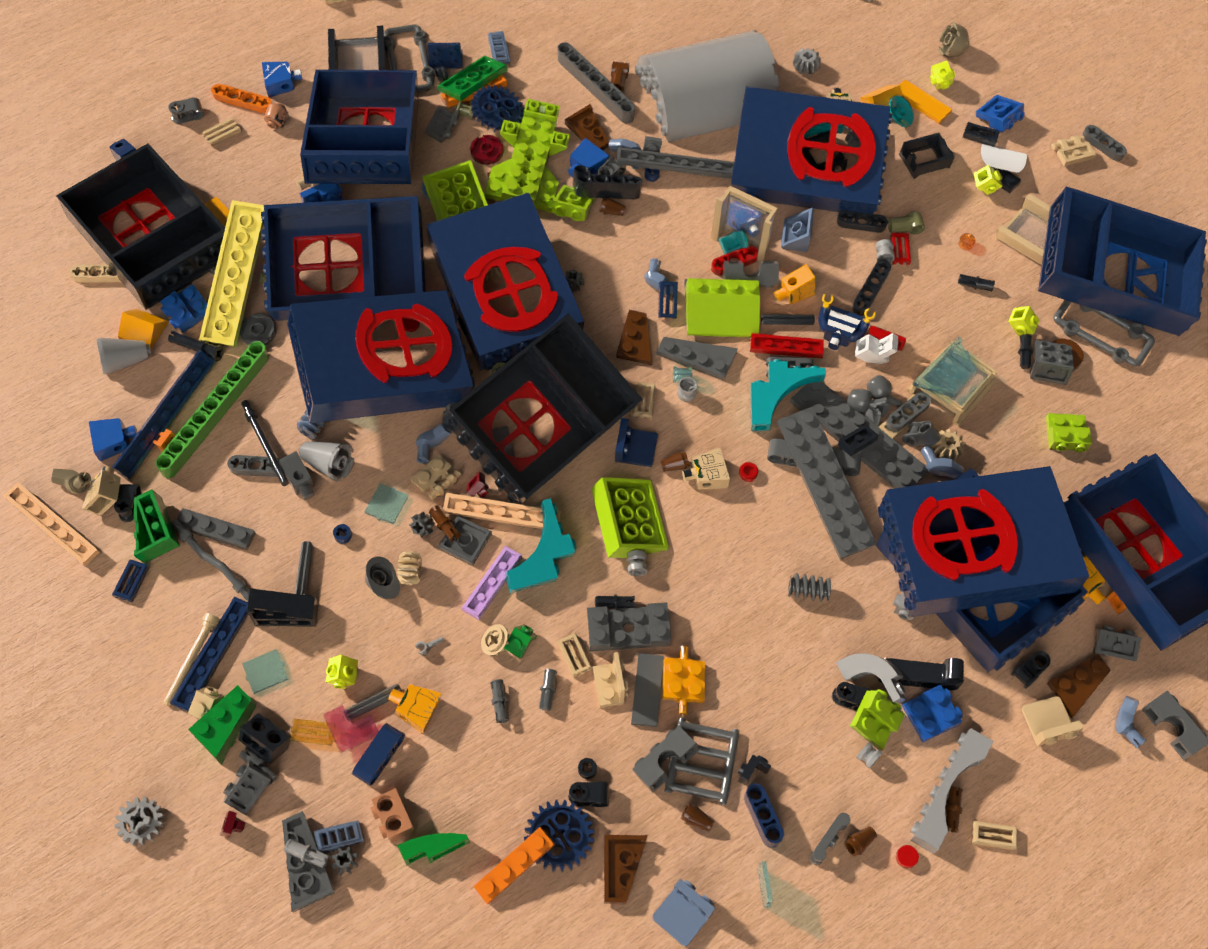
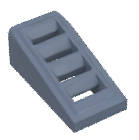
M504 32L488 33V43L492 58L503 64H509L510 58Z
M358 820L314 831L318 851L324 854L337 851L338 848L343 849L364 842ZM350 828L354 829L356 837L354 839H351ZM341 831H345L346 841L342 840ZM336 833L338 843L333 842L332 834ZM327 836L329 845L326 846L323 840V837Z

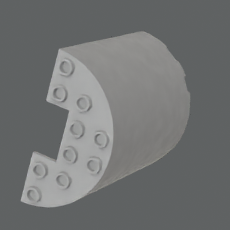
M756 30L641 55L635 66L636 75L640 77L641 87L645 88L646 93H650L651 89L652 99L656 100L658 110L655 115L656 122L660 123L661 133L666 137L667 142L739 126L746 86L776 91L780 87L778 74H774L773 64H775L771 49L761 33H757Z

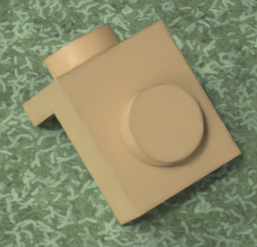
M213 687L197 690L188 714L200 719L216 705L217 701L223 699L224 695L218 693V690Z

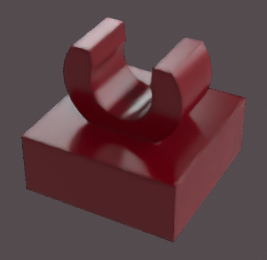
M480 471L467 483V494L471 497H474L477 493L485 497L489 493L487 490L489 486L485 483V475Z
M228 811L225 815L220 836L228 838L232 831L242 833L246 822L235 820L237 812Z

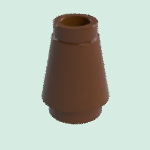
M603 198L599 212H602L603 215L623 216L626 206L610 198Z
M678 452L660 461L663 472L684 470L685 467L690 466L686 452Z
M688 804L681 816V819L685 821L684 824L707 832L711 830L714 824V820L695 804L693 806Z
M868 826L847 836V840L844 842L845 847L851 855H861L877 837V834L872 827Z

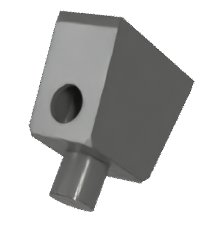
M297 451L279 459L280 465L295 494H301L304 500L312 498L315 495L311 489L313 482Z

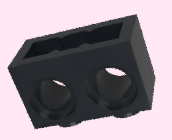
M258 713L241 726L238 740L268 764H271L288 750L290 736L284 730L275 726L268 718Z

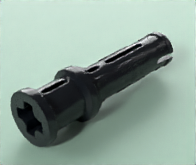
M175 331L171 332L173 335L169 334L168 336L170 343L197 352L202 350L214 361H219L223 356L224 349L221 345L215 346L207 340L199 341Z

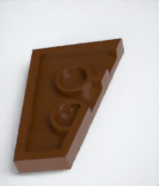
M591 104L565 119V125L581 141L586 138L602 151L609 147V141L598 123V118L594 114Z
M634 310L628 311L616 358L652 365L647 313Z
M1096 654L1050 680L1047 684L1055 696L1060 697L1065 710L1073 718L1111 670L1101 656Z
M604 835V904L627 903L648 835Z

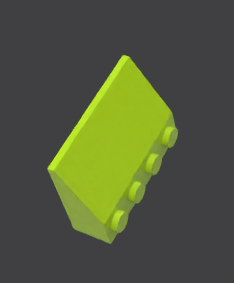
M471 160L422 176L437 221L488 205Z
M687 279L685 287L687 336L751 338V333L759 334V281Z
M602 477L591 488L608 558H627V553L635 550L644 551L646 554L669 549L651 480Z

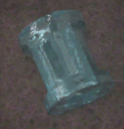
M673 366V383L680 381L683 377H692V367L677 368Z

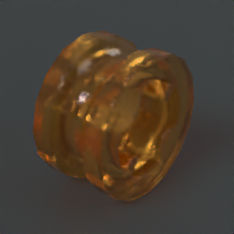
M965 233L961 235L958 245L961 249L968 251L974 247L976 239L972 234Z

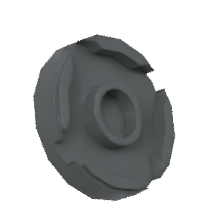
M253 314L248 319L245 318L242 321L239 334L246 345L249 346L255 341L268 345L273 341L277 329L274 321L269 316Z

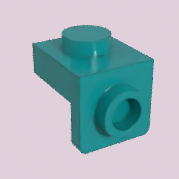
M735 230L718 239L724 255L749 246L747 242L748 237L742 230Z

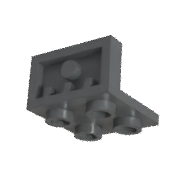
M1035 340V362L1030 372V379L1067 385L1074 369L1072 347L1045 340Z

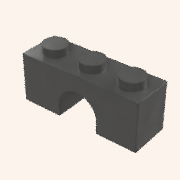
M724 261L723 279L759 281V285H763L765 288H772L779 283V263L777 261H759L757 272L747 275L743 271L742 261Z
M1168 690L1142 708L1143 712L1155 726L1161 722H1169L1176 727L1177 738L1169 744L1183 761L1208 744L1206 733L1199 729L1191 715L1184 711L1179 705L1177 698L1171 695Z
M678 726L676 729L670 730L661 743L655 744L645 758H640L632 770L644 785L654 793L668 780L667 775L662 770L664 760L669 757H676L685 764L699 751L696 742Z

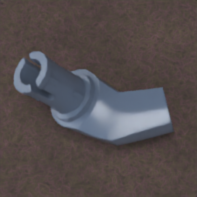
M611 139L609 142V148L613 152H617L618 147L642 150L639 144L626 139Z
M653 258L650 260L649 271L645 273L644 278L649 286L659 291V282H669V280L659 273L661 261ZM664 285V296H666V285ZM670 286L671 295L673 293V286Z
M444 423L418 436L416 439L418 447L417 462L422 464L429 462L430 448L440 445L452 433V431L445 427Z
M926 446L921 449L920 452L927 463L926 468L931 474L948 476L953 479H957L964 474V467L952 459L937 458L932 447Z
M1126 696L1119 709L1115 729L1118 734H1123L1137 749L1146 741L1133 727L1134 715L1139 701Z

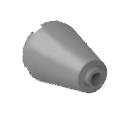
M96 339L103 375L148 359V355H151L150 345L145 344V341Z
M307 441L299 448L302 460L334 481H342L340 479L342 477L346 478L352 469L354 458L351 457V452L354 453V450L350 445Z

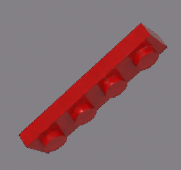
M751 333L750 352L822 359L824 355V339Z

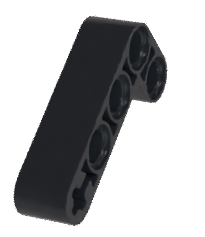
M578 165L574 167L572 185L575 195L579 197L638 199L643 180L637 176L594 175L590 173L588 167Z
M884 658L900 670L904 677L897 680V682H900L903 686L932 689L941 685L943 689L947 688L951 691L959 689L964 682V661L959 658H948L943 664Z

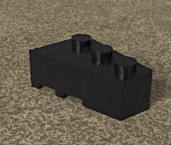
M250 588L247 613L255 626L316 627L318 602L315 596L309 594L299 595Z

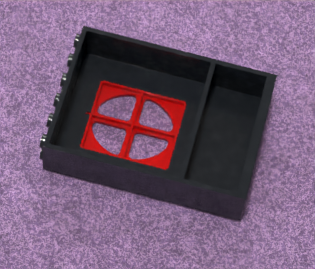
M149 143L56 195L68 220L145 310L217 266L225 227ZM136 203H150L161 209L144 219H140L131 209V206ZM125 211L135 224L119 234H115L113 229L114 220L119 212ZM164 215L169 217L167 223L153 231L147 227L150 223ZM139 230L146 234L129 245L122 242L123 239Z
M568 313L452 406L445 414L443 420L445 427L457 435L458 442L470 450V456L482 464L483 471L495 479L496 486L508 494L507 498L509 501L521 505L643 399ZM529 398L540 402L542 408L528 420L522 421L510 408L509 402L515 399ZM503 410L516 424L517 428L504 440L496 442L492 434V425L497 412ZM549 413L553 419V434L549 443L543 445L530 431V426L544 414ZM520 434H524L537 449V454L524 458L513 457L505 453L504 448Z

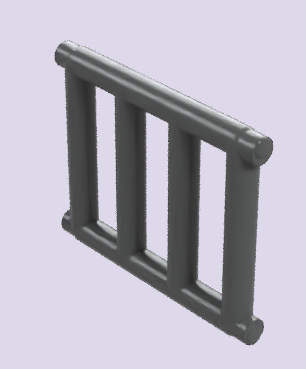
M679 718L677 727L680 726L683 730L730 740L728 751L697 745L699 748L697 754L725 759V769L723 772L691 764H683L678 762V758L670 757L667 772L668 780L665 783L664 792L672 793V791L717 800L719 804L726 805L739 730L732 729V731L689 723L686 722V719ZM676 771L722 780L721 791L717 792L675 783Z

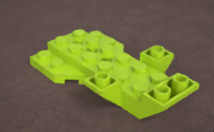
M527 99L521 126L520 123L503 121L500 135L514 148L511 159L492 167L484 193L485 198L503 201L529 193L536 209L552 212L553 200L556 197L559 182L547 168L546 164L548 157L567 149L570 134L556 131L560 110L559 105Z

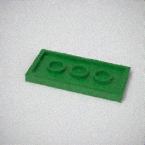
M484 55L439 84L438 91L462 101L508 71L507 65Z

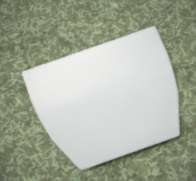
M984 144L981 146V156L986 165L1016 173L1024 169L1027 154Z

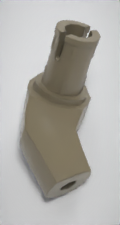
M53 469L51 480L52 483L64 486L73 494H80L87 489L91 476L87 472L84 475V472L79 474L74 470Z

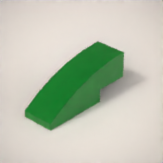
M438 833L414 838L397 846L405 864L409 865L425 856L432 863L470 842L467 834Z

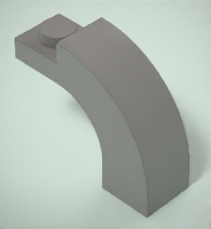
M861 653L847 656L836 662L845 681L854 682L862 676L874 674L882 680L893 702L901 703L906 700L904 695L906 691L903 685L897 682V680L904 676L890 661L875 655Z

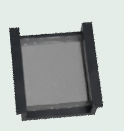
M377 26V37L339 40L336 39L335 29H328L329 70H386L384 26Z

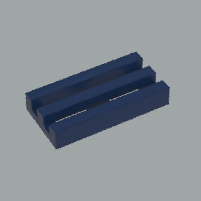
M659 282L658 318H677L678 282ZM664 285H666L665 313H663ZM670 286H673L672 314H669Z
M129 559L112 593L113 597H119L132 603L150 567L147 564ZM134 566H136L135 569H134V571H133V573H132V575L129 577V579H128V581H127V585H126V587H125L123 593H120L121 590H122V588H123V586H124V584H125V582H126V580H127V578H128V576H129V574H130V572H131V570H132V568H133Z

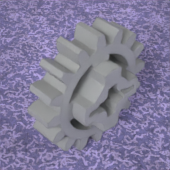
M135 797L133 804L127 801L128 807L126 809L120 807L122 815L115 817L120 821V823L114 825L116 829L120 830L117 835L123 837L125 843L130 842L133 846H136L138 841L144 846L147 839L153 842L152 836L154 834L160 835L161 833L158 831V828L164 827V824L160 822V820L165 818V815L160 813L163 810L162 807L156 806L157 802L153 799L149 802L147 797H144L142 802L138 797ZM149 809L152 811L154 818L149 817ZM126 824L130 826L131 834L128 832Z

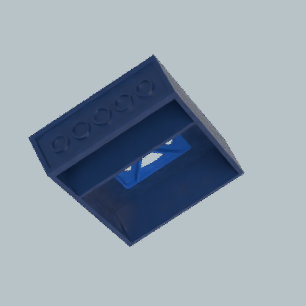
M1066 186L1050 206L1038 291L1180 336L1192 324L1197 322L1201 316L1200 304L1202 302V276L1205 271L1203 264L1206 257L1204 253L1207 243L1206 231ZM1112 254H1129L1125 292L1111 288L1104 279L1106 258ZM1137 257L1145 261L1150 268L1136 270ZM1155 274L1158 282L1156 292L1152 291L1137 277ZM1134 286H1136L1148 298L1146 299L1140 296L1133 295Z
M971 468L957 479L977 477L979 475ZM961 507L967 529L974 530L995 526L993 520L982 511L970 507ZM946 509L934 517L929 527L930 534L940 535L959 531L951 509ZM882 532L876 547L893 565V554H890L888 550L889 540L884 535V532ZM997 535L970 539L978 561H984L991 557L998 549L1000 543ZM954 540L934 544L935 550L946 559L962 564L968 563L962 541ZM1081 586L1073 593L1011 602L1018 605V609L1012 617L1004 621H998L994 605L986 606L988 621L973 615L969 611L971 608L936 613V615L989 673L993 669L996 671L1001 669L1006 664L1005 662L1018 656L1023 648L1027 649L1039 636L1041 638L1048 633L1052 626L1056 627L1064 620V617L1070 616L1077 611L1079 606L1086 601L1084 597L1088 591Z

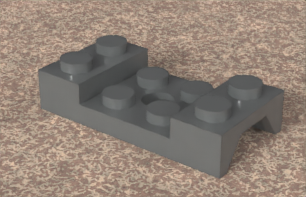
M667 602L647 604V607L607 609V606L587 608L590 651L671 645ZM631 624L634 630L630 633L625 632L623 626Z

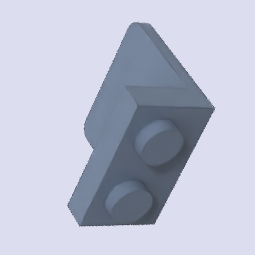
M679 879L673 891L653 914V921L682 946H687L713 914L715 908L712 906L714 903L707 896L703 895L701 897L695 891L696 887L688 880L684 882Z

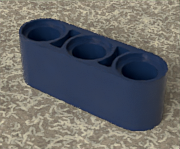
M385 723L355 765L352 775L369 786L373 785L401 745L405 734L390 724Z
M757 783L751 784L744 795L745 803L763 843L767 847L775 848L784 837L783 828L764 787ZM757 792L760 795V799H752L749 793ZM760 811L766 812L769 815V819H761L758 813ZM768 832H775L778 835V840H771L768 837Z

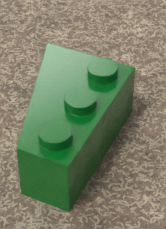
M153 489L135 497L134 521L136 522V532H134V539H136V550H134V556L145 564L179 547L180 543L171 525V520L162 497Z
M237 685L188 730L222 765L230 747H233L236 742L235 739L240 732L241 726L248 722L257 706Z

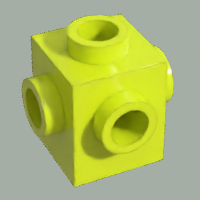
M948 61L931 66V84L935 85L936 90L949 88L953 84L955 72L953 68L950 69Z
M989 165L973 173L978 190L983 191L987 195L1003 187L1000 172L998 170L995 171Z
M1026 306L1014 308L1008 322L1017 335L1021 336L1023 334H1034L1040 320L1032 308Z
M345 655L329 658V664L326 669V682L333 684V687L337 689H345L347 686L354 685L357 679L358 660Z

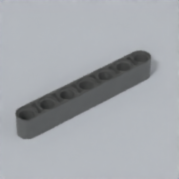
M566 42L560 43L557 47L558 62L621 122L631 123L634 120V103L571 44Z

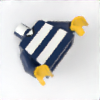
M824 294L822 297L824 304L821 306L818 322L820 330L824 332L823 338L829 341L828 347L832 350H837L839 345L847 347L850 342L854 343L861 339L870 325L869 321L876 317V312L873 313L872 317H868L869 308L866 309L864 312L865 319L863 320V316L831 305L828 308L829 304L833 301V296L831 295L830 302H826Z

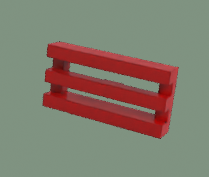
M891 233L890 240L893 242L894 249L892 251L895 255L892 265H896V263H899V265H903V263L910 265L909 233ZM895 237H897L899 258H897ZM901 237H904L906 258H903Z

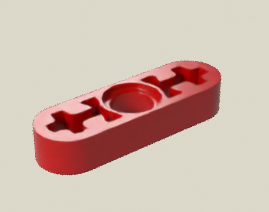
M748 246L717 257L712 261L711 271L715 275H723L724 261H730L732 258L742 261L743 267L751 265L757 261L758 249L754 246Z

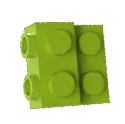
M563 185L553 200L552 213L559 217L566 216L574 221L585 222L595 198L579 197L575 195L573 187Z
M1047 414L1046 423L1049 449L1057 451L1073 450L1076 452H1084L1089 449L1092 442L1090 428L1086 426L1085 415Z
M878 689L876 691H866L850 727L868 742L870 741L875 748L883 750L891 732L898 731L905 713L901 711L902 706L899 703L889 701L887 699L888 694Z

